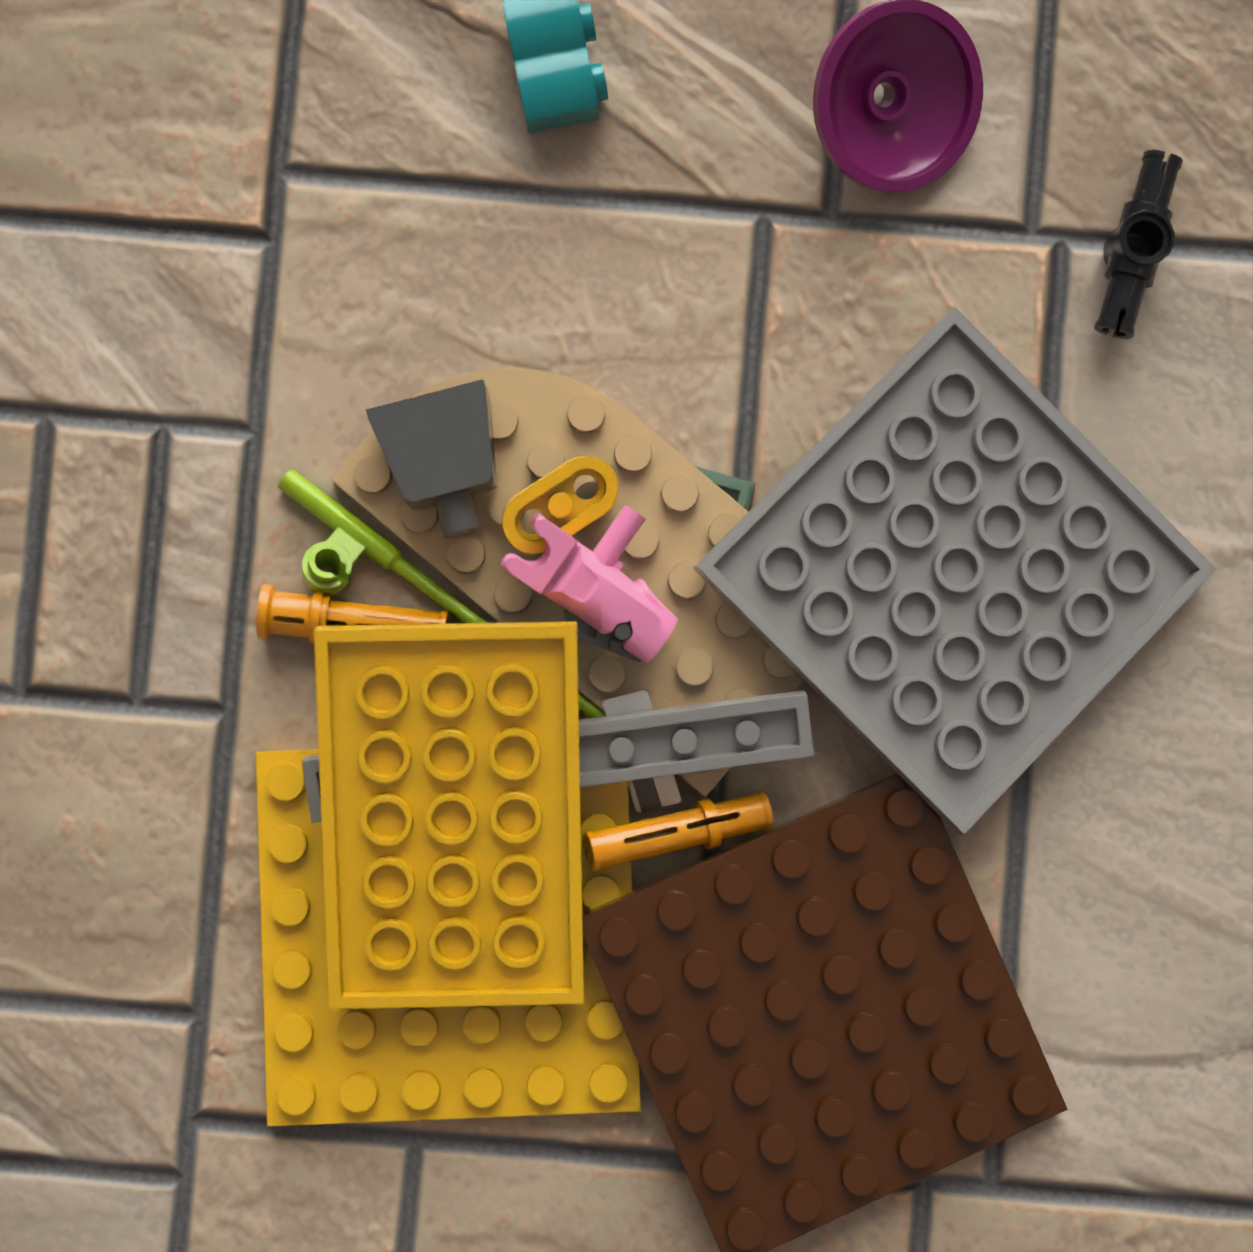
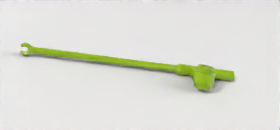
M290 469L282 477L278 484V489L334 530L325 542L314 544L304 554L302 560V579L310 591L313 593L315 590L325 592V594H332V596L340 593L350 581L352 568L365 554L385 570L393 569L464 624L487 623L403 559L401 551L294 469ZM321 566H331L337 571L338 575L336 577L333 573L323 572L318 568ZM578 692L580 712L588 718L606 716L603 710Z

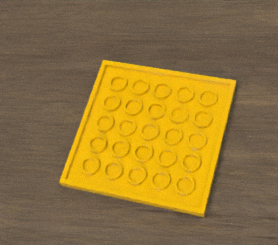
M319 750L256 752L267 1126L641 1111L639 1063L584 936V1004L328 1009L321 822L311 823L302 760L305 756L318 755ZM628 781L580 787L583 913L632 892L631 862L601 868L600 871L592 872L586 858L583 843V834L585 832H595L630 823Z

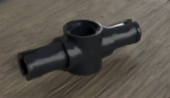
M1147 150L1143 154V163L1132 201L1124 204L1119 225L1108 236L1104 244L1103 256L1107 265L1104 276L1109 279L1099 318L1094 327L1097 332L1107 335L1110 329H1114L1112 337L1121 339L1133 338L1134 327L1145 288L1153 286L1159 262L1170 254L1174 246L1175 233L1170 223L1173 213L1168 209L1178 171L1183 163L1182 158L1171 153L1168 156L1167 162L1163 161L1165 151ZM1128 233H1136L1145 238L1150 248L1149 257L1133 253L1127 243Z

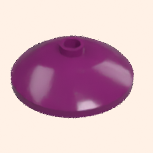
M888 0L867 7L849 19L832 38L826 48L817 70L813 91V114L817 134L823 149L832 163L850 180L864 187L884 192H905L918 189L941 177L962 156L979 122L983 102V74L977 50L971 37L957 19L942 8L920 0ZM881 84L884 95L881 102L876 104L874 92L876 87Z

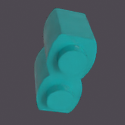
M578 0L502 1L528 133L598 120V102L608 100V91L602 62L590 64L586 42L597 40L590 3L579 5Z

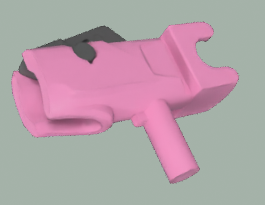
M627 505L623 507L593 551L541 514L535 513L531 517L530 525L537 534L544 538L546 544L543 555L537 560L527 561L514 553H508L501 561V566L539 594L542 593L557 605L563 607L564 622H577V639L634 661L644 662L645 664L649 663L667 641L678 621V618L654 596L644 580L638 579L633 581L620 571L623 564L618 558L646 520Z

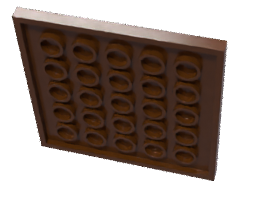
M897 773L583 913L584 939L720 1252H768L1068 1110L941 817Z

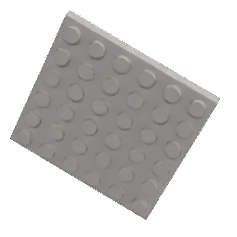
M956 307L951 309L693 567L957 834L963 835L967 833L1216 570Z

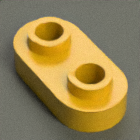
M581 455L569 459L515 494L506 503L501 518L502 529L506 538L516 549L529 554L543 553L546 544L544 538L536 532H528L522 528V515L527 510L537 509L543 513L546 519L572 536L612 508L618 496L616 474L606 462L593 456ZM591 475L596 482L595 492L588 498H580L574 492V482L579 476Z

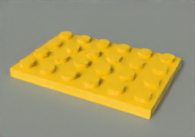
M577 622L317 626L314 629L328 1009L584 1004Z

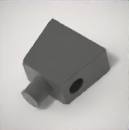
M481 379L366 409L368 420L407 505L413 510L436 505L444 538L460 536L479 530L481 527L472 495L497 488L491 403L484 380Z

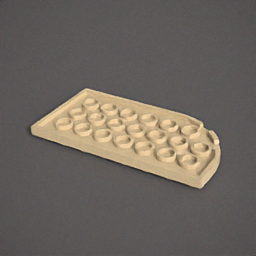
M501 368L470 372L449 378L413 396L416 397L481 379L485 382L491 403L497 488L472 495L481 527L474 532L444 538L436 505L418 510H413L407 505L373 430L331 477L335 484L499 623L564 622L563 607H560L542 593L539 594L501 566L503 557L508 553H514L527 561L537 560L543 555V553L529 554L522 552L508 541L502 529V512L506 503L515 494L569 459L581 455L599 458L606 462L616 474L618 480L617 499L607 513L573 534L572 537L593 551L625 505L643 516L646 520L618 558L623 564L620 571L633 581L638 579L644 580L654 596L678 618V621L662 648L647 664L634 661L577 639L578 690L603 711L604 700L646 690L649 694L653 710L792 692L796 691L804 681L693 569L748 511L630 411L611 397L587 384L546 371ZM591 475L579 476L573 486L575 494L580 498L590 497L596 489L594 478ZM537 509L527 510L521 518L522 528L528 532H535L530 525L531 517L535 513L543 516V513ZM731 767L678 775L706 798Z

